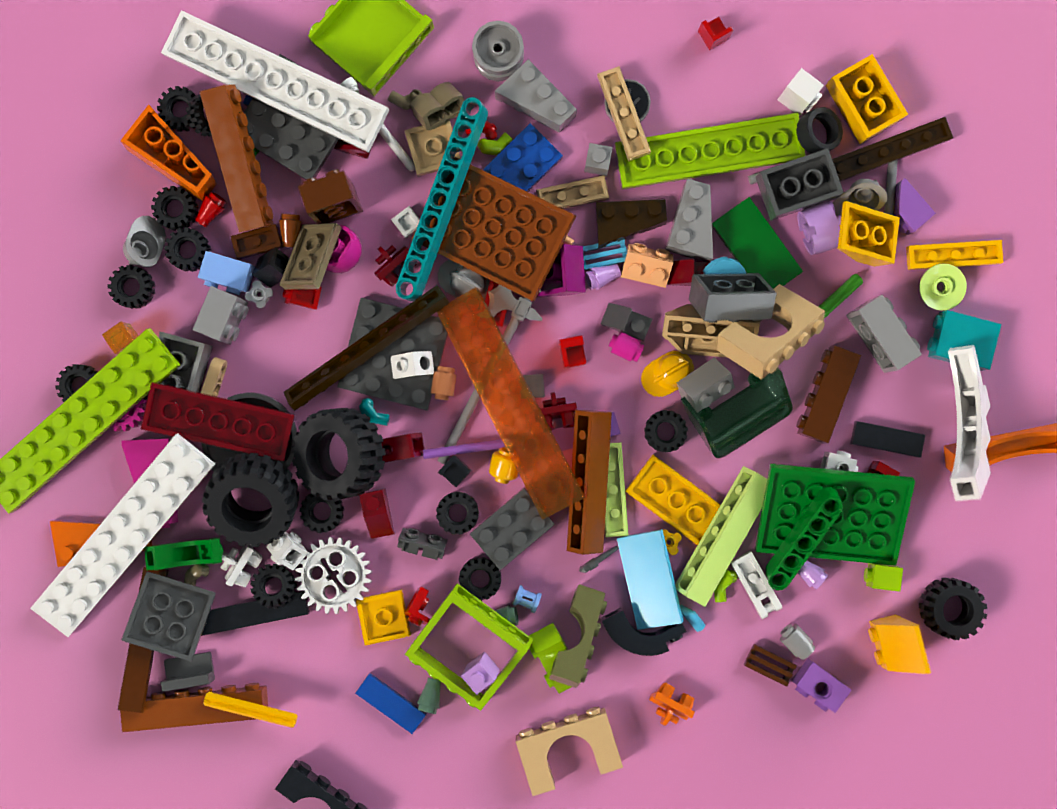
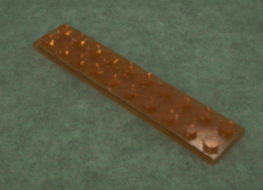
M475 287L454 299L438 311L437 314L542 520L584 499L585 495L479 289Z

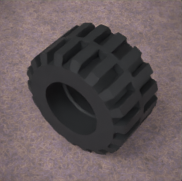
M947 577L941 578V581L935 580L932 582L933 587L928 585L925 588L928 592L926 595L921 594L920 598L924 600L923 603H919V608L923 609L920 616L926 620L924 621L925 625L931 628L933 632L948 639L960 640L962 638L965 640L969 638V634L976 635L978 627L982 629L984 624L981 621L982 619H987V614L984 613V610L987 609V604L982 602L985 598L983 594L978 593V588L968 582ZM958 595L962 602V611L955 620L947 621L943 614L944 604L949 598Z

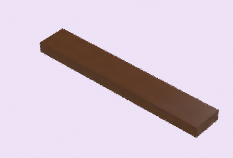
M143 567L140 588L147 571L168 577L169 570H146V567ZM129 643L117 710L144 713L154 650Z

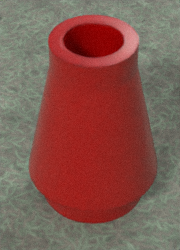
M211 191L209 195H205L195 221L207 227L211 221L226 209L224 206L227 201Z

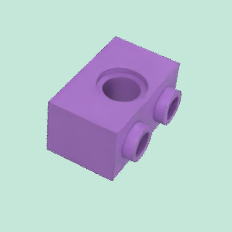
M807 658L792 679V682L797 685L795 690L806 698L811 695L816 699L814 704L825 712L830 709L836 713L852 691L809 658ZM824 682L825 687L823 691L816 692V685Z

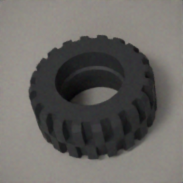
M326 409L309 415L306 421L300 424L298 428L300 432H296L293 439L295 445H292L291 453H294L292 463L293 466H296L297 472L295 473L298 479H302V485L307 490L311 489V494L328 501L351 498L369 491L374 486V482L379 480L381 476L379 470L384 468L385 461H382V457L385 455V448H382L381 444L384 441L382 435L377 433L378 427L375 423H370L371 419L366 414H361L356 409ZM335 434L343 440L348 453L347 465L342 474L333 466L329 454L330 443Z
M250 452L249 456H246L245 453L236 454L235 458L229 457L224 460L223 464L218 465L205 488L202 498L204 504L202 509L204 515H208L206 521L209 526H214V531L219 536L224 535L226 537L225 540L231 543L232 541L238 542L240 546L251 544V547H258L261 543L264 545L273 543L274 539L278 540L284 535L285 531H288L298 507L299 491L297 490V481L291 479L293 474L288 468L283 469V464L280 461L274 462L270 460L271 457L264 454V457L258 456V453ZM238 488L255 489L268 498L272 508L265 511L247 510L234 500L231 491Z

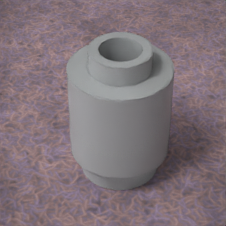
M789 624L781 631L780 641L795 657L804 660L814 652L815 646L813 641L797 624L793 626Z

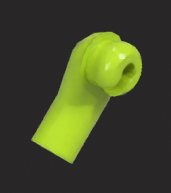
M504 132L497 141L487 140L486 138L480 139L477 146L485 155H498L513 139Z
M726 570L723 578L714 591L715 602L727 601L726 588L736 582L737 574L735 571Z

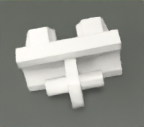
M251 544L243 546L238 555L239 550L234 547L229 554L223 552L222 560L224 563L221 569L227 571L231 565L224 577L227 580L225 582L227 585L232 587L233 584L246 587L250 581L251 574L242 570L247 563L257 568L262 561V555L254 550Z

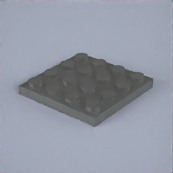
M279 54L280 57H282V58H284V59H286V60H288V61H290V62L296 64L295 62L291 61L290 59L286 58L285 56ZM252 98L244 111L248 120V133L253 139L254 148L306 180L316 178L339 138L255 98Z
M360 298L348 347L403 308ZM435 316L428 317L423 323L408 331L403 337L397 339L383 351L378 352L363 365L358 366L344 378L340 379L337 387L428 411L432 397L433 374L394 379L391 356L409 352L431 351L434 371H436L437 366H440L451 321ZM421 357L420 366L423 370L427 368V360Z

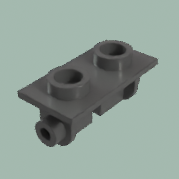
M403 528L398 538L397 547L401 548V551L416 555L420 547L423 548L422 556L438 560V558L443 559L448 539H444L436 534L422 533L414 528Z

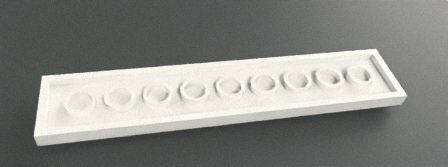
M182 10L161 51L166 57L223 84L235 85L240 92L368 153L389 112V108Z
M177 433L30 609L69 637L212 469L215 463Z

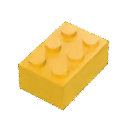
M873 54L833 76L825 85L860 145L899 123L908 115Z

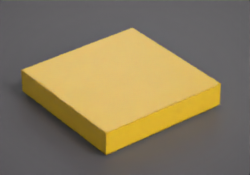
M402 589L363 597L364 600L356 599L364 645L411 636L408 616L404 614L406 606Z

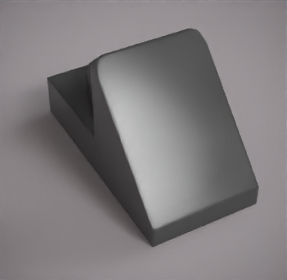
M609 303L600 325L618 332L621 331L644 341L652 319L633 312L632 308Z

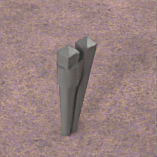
M615 546L598 557L592 558L580 566L579 572L587 573L589 570H593L599 566L598 564L618 550L619 547Z

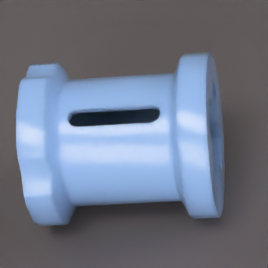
M520 585L513 605H521L535 613L542 593L538 592L535 594L525 590Z

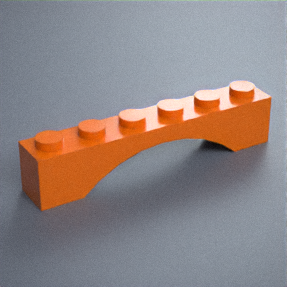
M1057 423L990 436L991 439L986 449L989 466L1018 456L1057 453ZM957 443L944 445L945 467L951 472L954 468Z

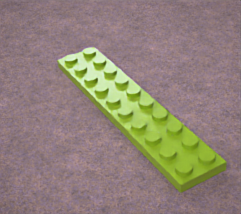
M146 329L0 459V504L8 514L15 512L148 395L151 382L161 383L181 366L152 329Z

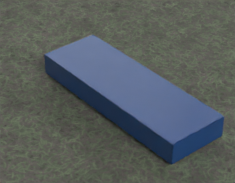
M371 673L368 674L355 693L411 734L414 733L427 714L419 711L416 705Z

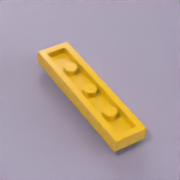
M1002 240L910 245L906 247L908 270L929 269L937 264L966 267L999 265L1003 263Z

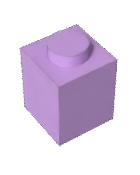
M483 652L466 665L461 677L477 695L495 681L500 669L487 653Z

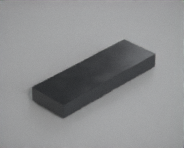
M855 421L850 444L921 458L925 434Z

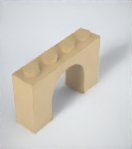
M780 284L773 289L777 294L772 319L786 327L787 333L774 338H765L753 334L736 322H732L718 334L717 351L761 380L769 373H774L784 360H789L799 347H804L814 334H819L825 325V311Z
M593 707L588 709L586 714L580 716L571 714L564 717V721L558 723L549 721L542 724V728L536 730L527 728L521 730L519 735L516 736V745L532 796L555 789V781L547 755L551 745L563 736H578L590 744L601 775L623 768L605 708Z

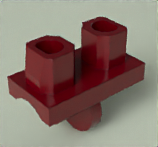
M393 245L386 251L381 246L378 248L381 255L375 261L379 265L385 260L387 261L374 274L380 281L383 279L391 287L397 283L399 278L393 270L399 264L403 267L409 249L405 245L392 257L390 256L396 251Z
M555 392L550 393V400L542 401L543 408L534 409L536 422H539L542 432L554 430L553 419L562 418L563 428L574 427L575 410H577L576 402L566 404L565 397L556 398Z

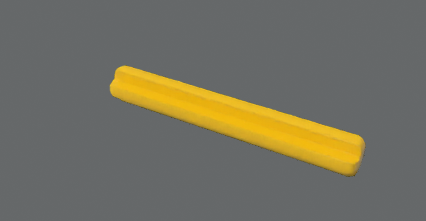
M208 692L204 697L203 704L208 707L293 728L297 722V714L212 692Z

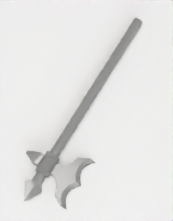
M500 284L497 288L488 291L489 306L485 311L476 315L481 318H494L498 312L510 310L512 311V318L445 447L457 444L520 321L523 322L525 318L542 321V317L537 311L531 308V300L525 297H520L517 300L514 298L511 290ZM450 456L439 457L437 461L445 465Z

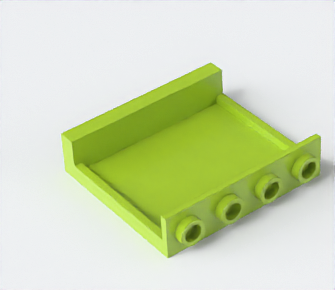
M339 0L335 5H331L326 10L325 17L320 22H316L311 27L308 37L312 44L348 75L353 77L370 94L375 96L434 29V25L430 17L426 14L424 16L421 15L405 0Z

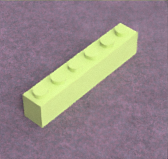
M742 467L675 584L678 592L704 607L707 605L762 509L767 478L749 468Z

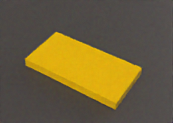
M653 454L625 490L626 493L696 545L699 544L721 504Z

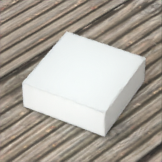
M410 206L391 219L405 239L415 233L420 221Z

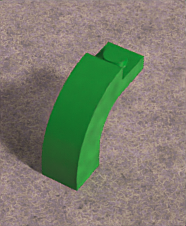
M205 538L146 546L144 548L146 570H160L194 564L221 563L223 547L220 543V538Z

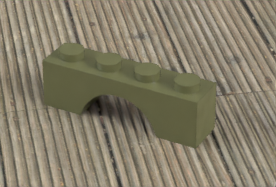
M580 584L575 589L569 612L577 619L580 625L581 638L579 644L573 649L557 653L549 679L577 688L580 682H585L588 673L585 664L587 659L591 660L595 646L591 645L593 636H598L601 624L597 622L599 615L604 614L607 606V601H604L606 593Z

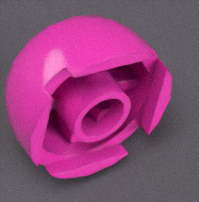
M340 225L342 228L326 269L332 273L348 272L355 267L362 254L359 238L344 225Z

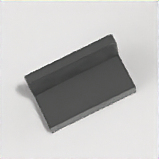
M211 652L195 654L192 662L177 657L164 660L166 679L161 682L162 692L210 684L215 680Z

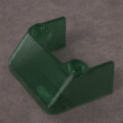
M779 368L774 373H769L762 380L750 372L748 377L750 386L712 410L710 407H707L697 413L685 397L681 399L690 421L715 458L727 456L785 419L793 409L782 371Z

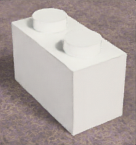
M801 68L777 100L792 112L799 113L800 116L804 110L809 112L821 98L822 94L819 91L824 85Z

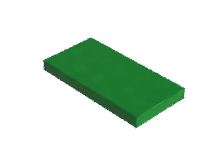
M750 197L712 223V228L733 257L744 267L746 273H759L772 289L779 284L782 286L786 285L803 272Z

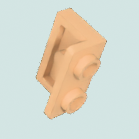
M640 243L628 244L621 277L666 288L673 266V254L661 248L656 250L650 249Z

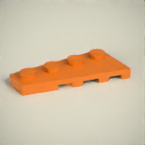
M50 521L57 566H66L101 523ZM150 541L146 546H152V542Z

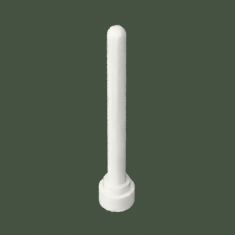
M353 77L347 78L340 84L359 94L358 84ZM382 124L379 134L409 171H414V162L385 125Z

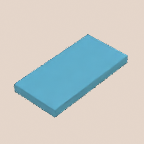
M663 529L617 538L637 630L683 623Z

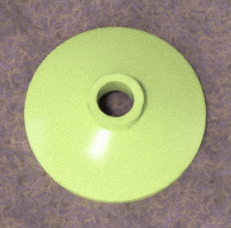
M951 264L932 266L923 274L919 285L922 300L927 306L935 310L954 308L963 300L967 289L964 274L960 269ZM941 282L943 289L938 291L937 284Z

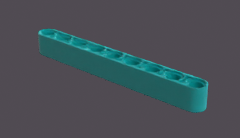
M467 98L459 111L396 284V293L402 299L415 301L424 292L488 117L487 108L477 98ZM474 107H479L478 113L471 116V110ZM466 129H471L470 135L467 138H463V132ZM459 151H462L463 154L461 159L455 161V154ZM454 173L453 181L447 184V176ZM445 195L446 202L442 206H438L439 198ZM437 218L438 223L436 227L430 228L431 220ZM429 240L428 249L423 251V242ZM420 262L421 269L418 273H415L414 266ZM409 284H412L413 291L410 295H407L406 288Z

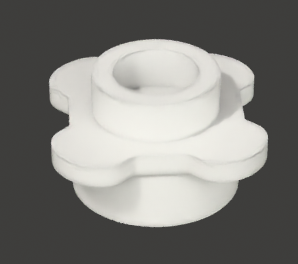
M257 280L252 283L253 287L249 292H246L245 298L256 303L258 308H264L270 297L273 296V290L264 287L262 282Z

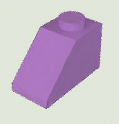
M904 178L896 184L893 216L900 218L898 230L909 235L936 213L907 179Z

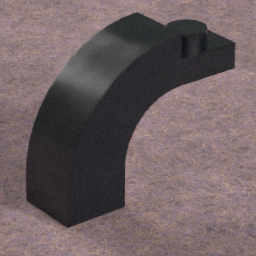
M622 608L601 617V621L610 637L620 647L637 655L654 656L666 653L669 649L665 642L670 641L672 643L678 641L683 637L682 634L686 632L682 623L668 625L655 632H641L628 622Z

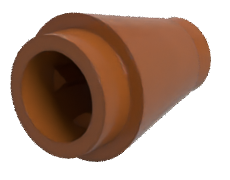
M281 214L279 225L283 247H294L302 224L300 215Z

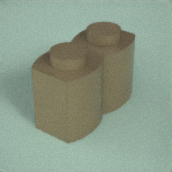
M444 82L433 88L430 93L417 96L412 100L410 106L414 117L424 128L432 130L441 126L447 119L458 116L464 102V97L450 82Z

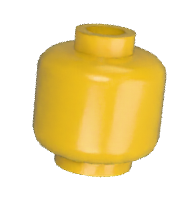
M502 447L499 448V451H495L492 454L489 473L495 477L496 482L508 484L509 481L518 478L522 460L517 455L518 452L516 450Z

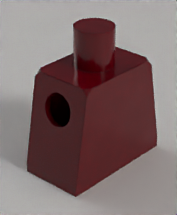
M422 433L384 438V442H381L382 448H385V455L382 457V461H385V463L423 456V450H425Z

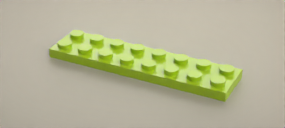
M799 113L646 137L651 153L628 161L621 141L615 142L622 190L783 164L806 156L805 149L799 143L796 133Z

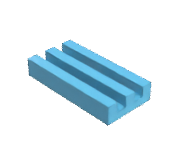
M625 239L606 244L603 247L620 245L618 249L585 255L584 252L597 250L598 243L583 246L584 271L593 267L624 263L627 254ZM622 253L621 258L588 265L586 263L587 260Z

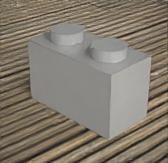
M715 357L677 382L681 398L696 413L709 407L714 401L735 388L731 372Z

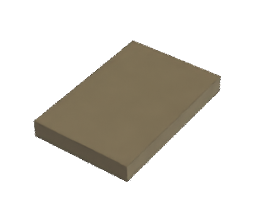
M338 223L302 225L280 282L282 288H320L342 228Z

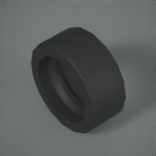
M819 107L801 116L797 123L796 133L802 148L808 153L813 154L827 148L829 151L836 148L842 140L843 129L840 119L831 109ZM813 119L819 120L826 129L827 140L825 144L821 143L813 133Z

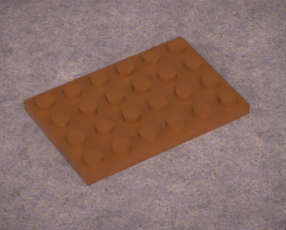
M470 164L438 254L531 301H535L576 215ZM454 173L447 176V184L453 181ZM445 195L439 198L438 206H442L446 202ZM437 218L431 220L430 228L436 227L438 223ZM429 240L424 241L422 246L428 248Z

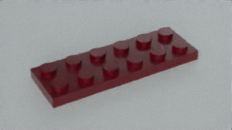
M151 382L141 429L173 437L178 433L187 440L249 454L250 452L258 453V456L263 457L265 454L272 459L284 461L295 414Z

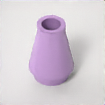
M617 264L593 267L585 272V279L591 290H598L614 279L621 277V271Z
M806 561L798 572L806 584L816 590L828 576L824 572L825 569L809 561Z

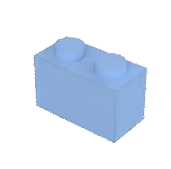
M205 251L198 278L205 281V286H213L215 288H218V285L227 287L226 292L240 296L241 292H249L255 266Z

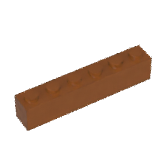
M225 84L199 91L238 231L244 232L272 225L273 211L268 206L266 198L267 189L261 180V167L254 155V142L248 133V120L242 111L239 90L235 85Z
M575 410L567 551L582 555L603 553L612 412Z
M259 683L245 684V688L227 685L221 687V690L214 691L212 687H205L193 693H189L188 689L175 691L173 695H166V692L152 693L151 697H146L144 713L120 711L122 732L256 720L255 718L205 706L203 704L204 697L208 692L268 707L267 685L259 686Z

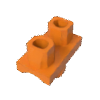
M665 682L649 698V701L660 706L655 712L662 716L660 724L666 726L669 721L677 724L679 718L675 715L684 720L693 718L695 712L692 710L695 698L682 693L678 702L672 700L671 697L675 688Z

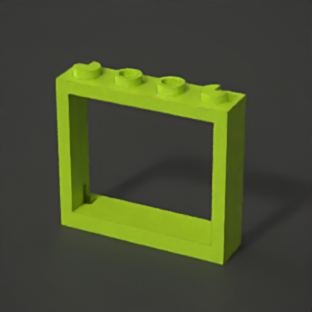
M457 583L416 637L405 655L413 664L425 669L432 678L444 683L449 691L457 693L465 699L468 705L476 707L481 711L529 650L533 639ZM452 602L517 650L484 694L479 692L476 695L465 680L419 647Z

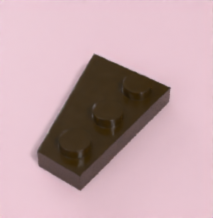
M666 199L596 202L598 249L605 247L606 244L624 240L628 236L637 233L641 234L666 225Z

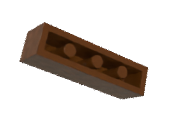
M831 346L829 349H825L821 357V362L823 363L821 371H817L813 379L815 387L805 400L806 411L804 415H800L796 425L799 428L797 434L821 443H829L861 355L838 346Z

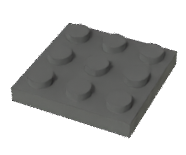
M147 571L121 641L192 662L216 592Z

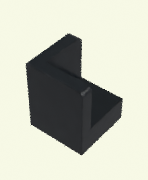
M275 247L258 258L252 275L268 287H273L281 282L290 258Z
M453 455L438 473L457 487L472 470L456 455Z

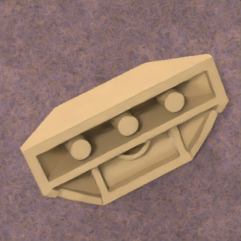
M686 304L665 313L662 336L682 354L728 358L717 351L718 334L732 322L728 320L715 323L706 322L701 318L693 305ZM740 320L736 322L758 336L760 321Z

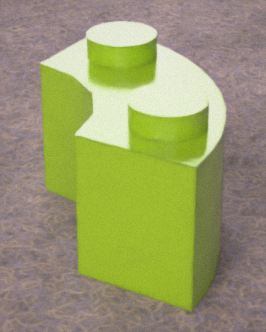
M551 623L529 635L533 639L529 649L535 659L539 657L547 672L544 677L549 687L554 686L560 694L572 686L551 680L549 677L555 656L559 651H567L568 648L554 623Z

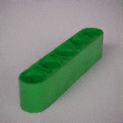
M824 487L817 493L766 565L765 572L772 589L783 590L791 583L842 512L843 503L836 489ZM834 500L832 503L826 504L827 501ZM815 519H821L818 522H812ZM807 537L806 540L800 541L801 538Z

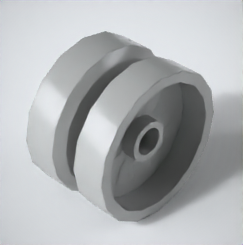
M498 20L488 22L478 29L472 43L476 68L481 75L489 80L498 82L507 80L523 64L524 45L521 34L513 25Z

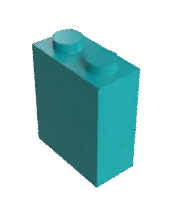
M949 310L939 312L933 321V328H935L933 337L929 339L927 345L928 357L950 363L948 354L950 348L974 345L980 371L990 370L1002 324Z

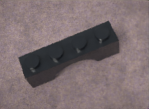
M295 760L275 788L276 791L293 803L306 797H314L327 803L331 809H368L362 803L352 801L349 794L344 790H337L330 785L331 782L326 777L316 775L311 771V767L303 761L298 762Z

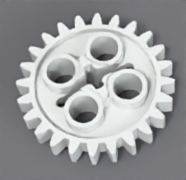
M331 537L328 539V544H325L323 540H319L320 547L311 544L313 552H308L306 560L300 562L303 565L302 568L295 569V571L301 573V576L295 578V581L302 582V585L297 590L305 591L301 597L302 599L310 598L308 606L317 603L316 611H320L324 606L325 614H329L331 608H333L335 614H339L340 607L347 612L349 603L353 607L357 606L356 598L364 600L360 594L362 591L369 592V589L364 585L365 583L372 582V580L366 578V575L372 573V570L365 568V566L370 564V561L362 560L366 553L358 554V545L350 548V540L345 545H343L342 538H338L336 544ZM339 552L342 555V562L340 565L335 566L331 562V557L334 553ZM322 558L326 560L332 571L339 572L337 579L346 588V593L342 592L335 580H329L331 573L321 562ZM317 566L323 570V575L318 580L312 576V571ZM352 571L356 575V580L353 584L348 585L344 577L346 573ZM330 585L334 586L337 591L336 596L332 599H329L325 594L326 588Z

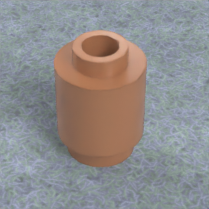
M437 366L433 374L431 394H435V399L448 401L449 396L454 397L457 377L455 368Z

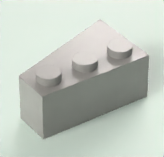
M529 59L494 91L496 100L512 106L515 110L533 117L534 120L559 133L576 117L577 109Z
M692 179L686 180L665 250L704 262H711L713 260L711 190L709 184Z

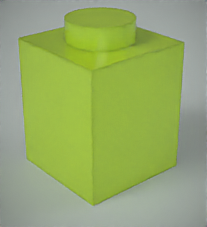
M868 563V568L864 570L866 586L874 589L901 592L903 568L894 565Z

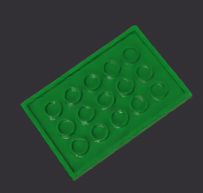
M770 464L755 550L760 553L775 554L817 493L824 487H832L837 490L841 498L843 510L809 557L896 566L915 480L913 477ZM829 500L826 502V504H830L834 500ZM815 519L812 522H818L821 519ZM807 537L801 538L800 541L806 540Z

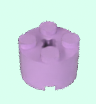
M832 201L798 212L799 230L804 233L805 238L802 240L810 255L838 248L841 215L836 216Z

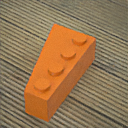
M149 104L120 140L127 151L201 201L217 185L212 174Z

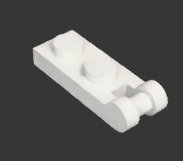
M751 551L731 561L730 564L762 620L768 617V613L774 610L777 612L783 608ZM768 597L770 602L763 605L761 600Z

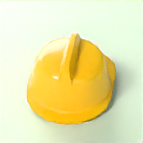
M671 351L662 355L644 368L641 376L643 388L649 394L656 397L671 394L678 390L677 382L694 371L693 361L687 354H682L679 351Z

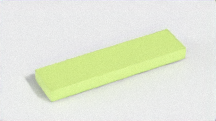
M621 442L610 443L605 537L629 536Z

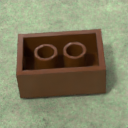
M336 169L329 171L325 174L326 177L320 179L315 177L303 181V185L298 186L306 212L317 224L332 223L363 212L356 189L344 170L339 171Z

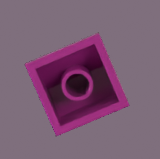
M562 245L537 297L568 296L586 292L583 246Z

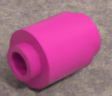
M620 331L619 335H613L608 346L612 348L611 353L630 362L631 360L637 362L645 345L641 344L640 340Z

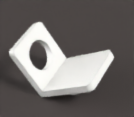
M431 351L409 352L391 356L394 379L434 374ZM421 357L427 360V368L425 370L420 366Z

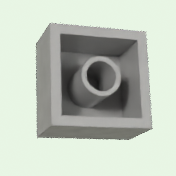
M211 286L193 330L231 345L232 341H235L239 335L240 328L238 326L241 319L244 320L249 310V307H247L248 302Z

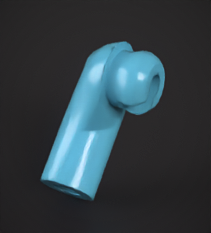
M680 605L682 616L688 620L695 631H702L705 628V623L699 615L684 605Z

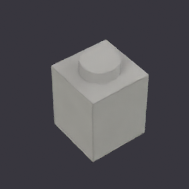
M589 143L584 172L607 176L613 147Z

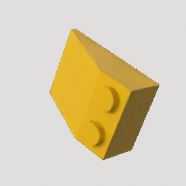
M844 201L837 249L856 262L873 267L894 264L900 218Z
M896 614L869 621L871 628L868 629L871 641L875 642L877 651H874V656L878 665H881L887 671L918 674L931 673L918 624Z

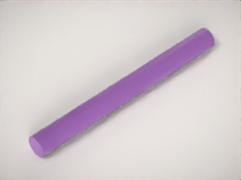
M513 437L423 450V458L430 459L494 450L502 447H516V439Z

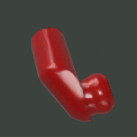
M486 120L482 133L485 134L487 140H493L497 137V127ZM471 129L465 130L466 135L471 133Z

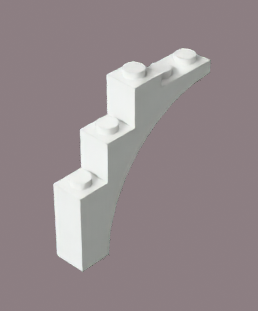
M969 345L950 348L948 351L957 411L956 456L950 477L955 501L981 499L991 473L986 449L991 439L986 421V416L990 409V401L986 385H983L975 346Z

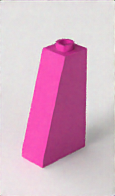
M172 439L121 441L134 484ZM178 509L162 528H171L172 523L178 522Z

